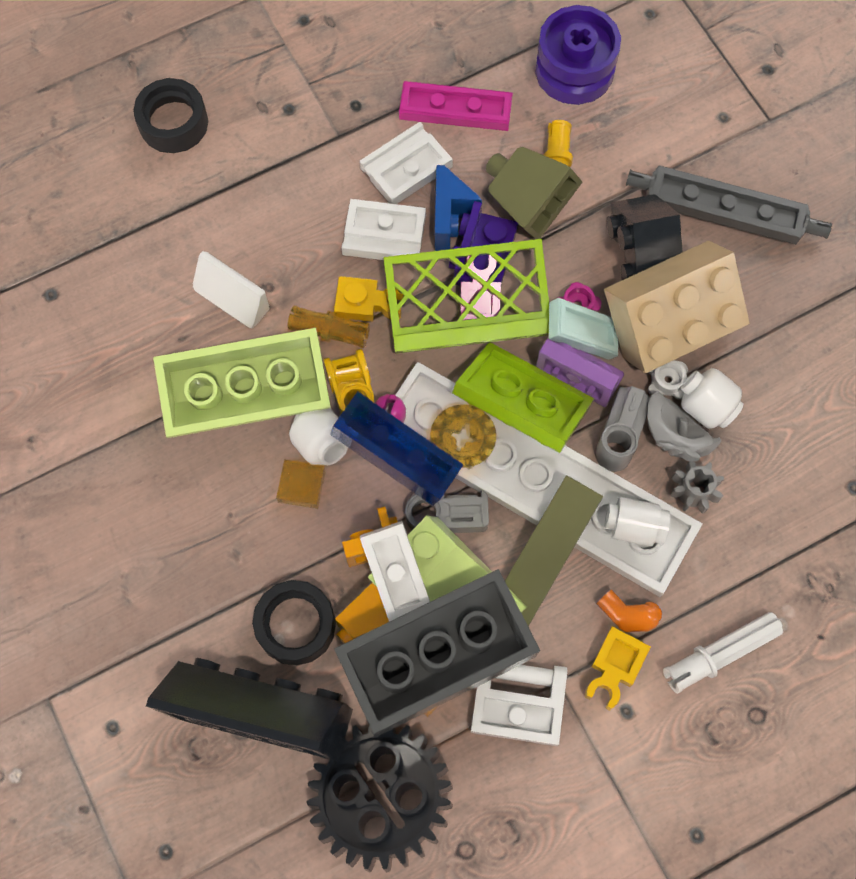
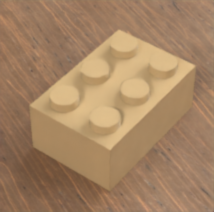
M709 240L604 289L623 358L645 374L750 324L734 252Z

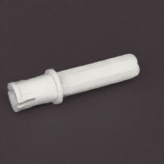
M768 612L704 648L700 645L695 647L692 655L663 669L665 678L672 677L673 679L667 683L678 694L683 689L706 676L710 678L716 677L717 670L782 635V622L774 613Z

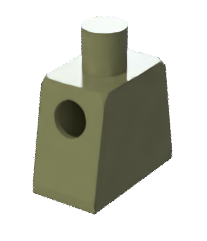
M525 147L517 148L510 159H507L500 153L494 154L486 165V172L495 178L489 185V193L534 239H540L583 183L566 164Z

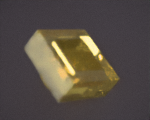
M284 459L276 497L278 503L318 509L326 472L325 466Z

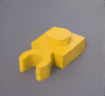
M339 276L334 306L335 318L373 322L374 313L381 312L386 318L391 319L387 288L379 291L378 280ZM396 290L397 300H402L404 295ZM401 309L398 311L399 319L402 315Z
M612 626L591 666L602 672V675L594 679L587 686L585 698L590 700L597 688H605L610 694V699L605 708L609 711L613 709L620 700L619 682L628 687L633 685L651 646Z

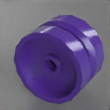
M573 5L554 12L542 25L535 74L539 86L548 96L562 103L580 105L593 102L607 92L613 82L621 45V35L618 26L607 13L591 6Z

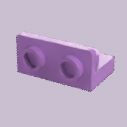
M549 339L545 341L539 351L536 365L537 368L593 397L594 402L605 408L624 376L623 371L587 352L573 348L566 343L555 342Z

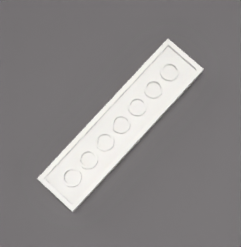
M416 363L396 393V396L404 402L406 407L404 423L392 430L383 429L376 423L375 432L478 492H486L490 499L535 525H538L565 476L573 478L603 495V499L574 548L658 597L664 594L703 523L569 447L564 446L559 453L514 427L506 425L485 411L470 405L465 400L452 394L455 386L454 382L423 364ZM394 403L388 405L383 414L384 418L389 419ZM624 497L659 504L661 509L670 511V526L665 543H654L653 546L612 539L611 530L604 527L608 505H616L618 498Z

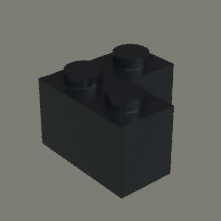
M656 194L611 202V216H607V230L610 238L614 239L620 245L621 250L625 251L626 264L621 265L622 280L682 253L680 214Z

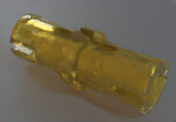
M295 305L292 307L291 312L294 314H289L288 330L300 331L316 328L318 337H321L323 342L330 343L331 340L365 348V340H368L370 332L369 323L337 317V313L327 311L325 314Z

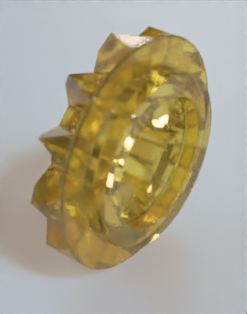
M455 405L442 411L434 420L430 432L431 446L438 460H443L452 469L461 467L470 470L475 465L482 462L485 463L495 449V425L491 418L481 409L471 405ZM466 424H469V437L475 441L473 443L466 442L464 447H461V450L458 451L457 439L451 435L453 433L460 434L465 429Z

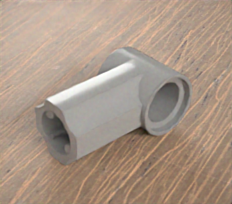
M633 386L627 388L620 387L618 389L595 454L599 465L609 471L617 472L625 469L631 462L638 447L639 437L648 414V404L651 399L644 390ZM614 442L622 445L625 452L619 453L611 450L608 443Z

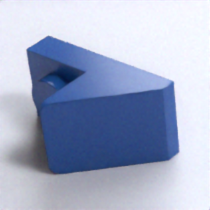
M445 165L436 166L435 251L450 249V237L458 238L459 218H462L464 213L471 214L474 201L482 203V199Z

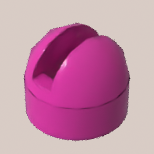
M386 394L379 397L373 407L374 420L383 429L392 430L400 427L406 418L404 402L396 395ZM394 403L389 419L384 418L383 414L387 404Z

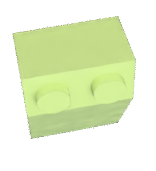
M426 515L407 535L430 602L492 572L438 517ZM371 573L368 578L376 586L373 574ZM510 590L522 613L527 606Z

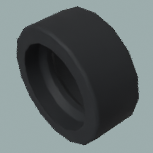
M165 78L152 82L144 87L136 97L133 108L135 122L142 138L150 147L159 152L174 154L187 151L197 145L206 134L209 121L202 95L194 85L183 79ZM178 102L185 103L192 108V116L185 124L178 128L170 130L158 129L150 123L152 114L164 104Z
M289 580L278 583L263 593L255 606L252 625L256 640L268 656L282 664L299 666L313 662L327 651L334 639L336 620L333 607L321 589L308 582ZM292 598L304 599L313 604L320 618L319 631L314 639L305 646L298 648L285 647L278 643L272 636L269 625L271 614L275 608L283 601Z

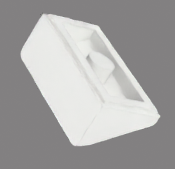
M202 251L200 253L193 281V289L248 328H254L270 309L265 291L208 252Z

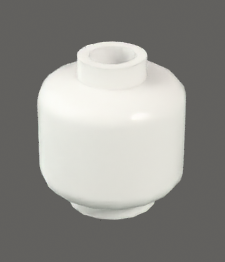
M711 368L702 374L694 371L681 387V390L685 392L681 402L683 410L708 429L717 426L725 428L738 416L744 405L740 401L742 397L741 388L715 368Z
M331 408L297 414L289 431L291 443L311 465H332L343 458L348 450L350 440L349 429Z

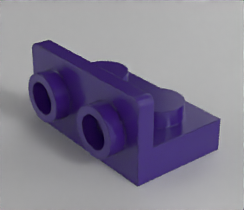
M474 201L471 214L464 213L462 217L459 235L464 237L461 247L454 246L453 249L514 242L518 223L482 213V203ZM510 252L496 254L505 260ZM488 255L477 256L473 261L475 268L478 270L485 269L488 265ZM466 257L457 258L464 265L466 264ZM451 261L449 262V269L454 270L455 278L461 269ZM496 262V268L493 271V273L489 275V279L500 266L499 263ZM505 268L502 269L493 282H501L502 285L506 271ZM464 272L455 285L460 286V282H472V278Z

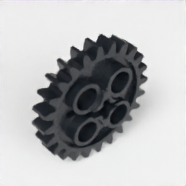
M356 725L352 726L353 739L349 742L345 739L339 762L329 760L327 765L314 763L313 767L322 777L321 780L308 782V786L317 792L318 796L306 802L311 809L320 810V813L310 819V823L314 827L326 826L318 836V839L323 844L335 840L330 853L336 858L348 850L346 864L350 867H354L361 857H363V866L367 872H372L376 860H380L381 866L386 873L391 871L393 858H397L405 868L409 867L407 853L413 850L421 858L425 857L421 843L427 840L437 845L439 841L431 830L434 826L444 828L448 826L447 821L439 815L440 810H449L453 807L450 800L441 797V794L453 790L451 781L439 780L440 777L449 771L446 763L433 764L438 759L440 753L437 747L424 751L428 742L424 734L411 741L412 730L408 725L401 730L399 735L396 734V728L376 738L370 726L368 734L364 735ZM384 754L396 756L395 765L390 771L386 773L375 771V764L380 756ZM358 763L365 765L380 788L385 791L386 797L405 823L403 828L399 829L396 827L386 810L375 799L374 793L356 769ZM349 781L359 782V792L354 799L350 801L340 800L339 792L345 783ZM411 789L421 791L422 800L416 808L412 810L401 808L400 800L406 791ZM374 817L384 818L385 829L383 833L374 839L366 838L364 834L366 823Z

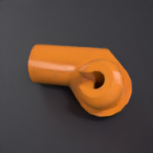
M612 589L596 603L618 628L625 632H648L656 628L662 618L661 608L656 603L646 602L640 605H626Z

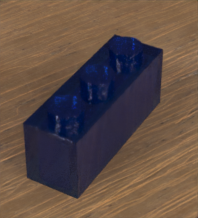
M358 391L335 422L330 433L332 437L432 506L442 498L464 465Z

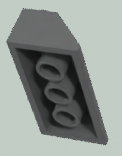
M499 569L334 648L375 738L535 658L541 651Z

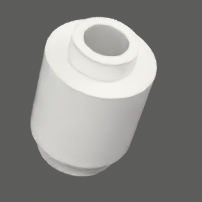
M619 497L616 505H608L604 527L611 530L612 539L653 546L654 543L664 544L670 526V511L661 509L659 504Z

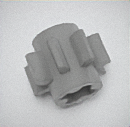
M689 461L686 465V473L677 470L673 475L672 479L680 485L672 491L671 497L680 498L684 503L683 511L688 510L689 507H698L699 511L703 514L709 508L708 500L718 503L723 497L722 493L715 489L722 483L724 477L715 475L711 470L712 463L709 462L706 466H696L694 461ZM692 481H694L696 487L690 486ZM703 486L704 491L702 493L699 489V487Z

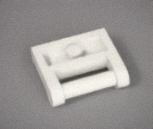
M520 665L496 677L497 679L551 687L550 698L490 689L491 680L477 687L471 733L552 746L559 745L567 667L554 665L553 669Z

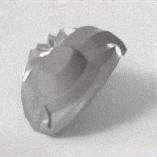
M659 391L652 394L648 404L649 430L658 447H662L663 451H668L671 457L676 456L687 461H699L700 457L709 455L721 443L720 437L713 438L685 411L663 396Z

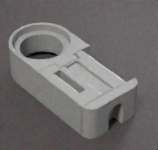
M481 491V497H477V495H447V498H444V492L418 493L412 496L406 504V521L412 530L419 524L413 518L412 511L415 506L421 503L432 505L436 511L435 517H438L453 533L485 532L488 529V495L484 491Z

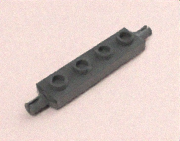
M660 165L653 172L652 176L630 169L626 186L629 185L648 190L647 195L656 194L679 214L795 245L803 237L804 233L827 239L832 229L831 222L828 223L810 218L808 204Z

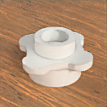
M673 360L650 371L652 384L648 388L649 394L652 396V394L659 391L662 395L682 399L685 392L681 390V387L686 381L688 372L686 364ZM670 377L672 381L668 383L664 378Z

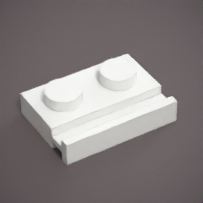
M418 122L360 160V169L363 173L366 172L370 177V181L389 204H398L436 178L437 165H445L448 169L453 167V159L437 140L423 129L421 122Z
M350 199L344 242L342 243V255L384 260L383 257L420 253L426 220V208Z

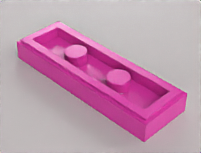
M404 81L399 108V120L508 131L513 92Z

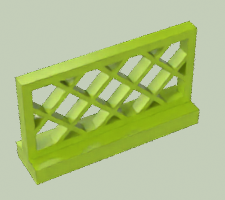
M542 239L383 257L395 354L549 336V296ZM533 249L535 267L525 277L508 262L516 251ZM510 252L505 260L496 254ZM479 255H490L500 264L488 282L468 268ZM471 256L465 265L457 259ZM449 259L461 269L448 287L429 273L438 260ZM431 261L426 269L418 264L419 262ZM410 264L421 273L409 291H406L394 281V265ZM503 268L522 282L510 299H507L491 286V283ZM464 272L483 286L470 304L451 290ZM535 273L537 276L538 286H536L533 282L530 281V279L533 277ZM425 277L444 291L431 309L412 295ZM528 286L539 295L541 311L525 313L512 302L523 288ZM396 290H398L400 293L404 295V297L398 303V305L396 298ZM486 290L505 304L495 317L486 318L473 308ZM447 294L466 308L457 321L446 322L434 313ZM408 299L427 313L417 326L400 328L398 311ZM508 307L517 313L502 316ZM469 312L478 318L463 320ZM430 316L438 322L437 324L424 325Z

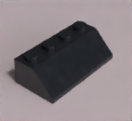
M195 658L193 665L178 661L148 697L146 707L177 720L337 762L340 759L353 712L351 707L341 702L343 695L321 688H317L316 695L300 692L301 684L281 678H276L274 685L260 682V674L241 668H235L233 675L220 672V664L201 658Z

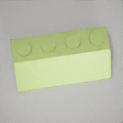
M316 328L153 357L167 438L331 408Z

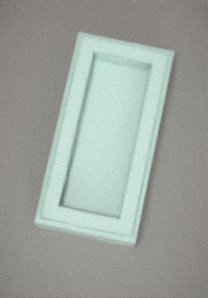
M561 298L549 302V340L566 343L573 348L608 360L618 356V338L612 317Z

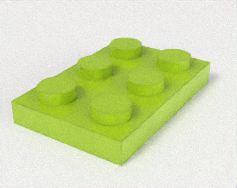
M491 342L486 345L456 381L452 394L465 400L470 405L485 411L506 425L514 427L559 453L588 412L594 400L593 397Z

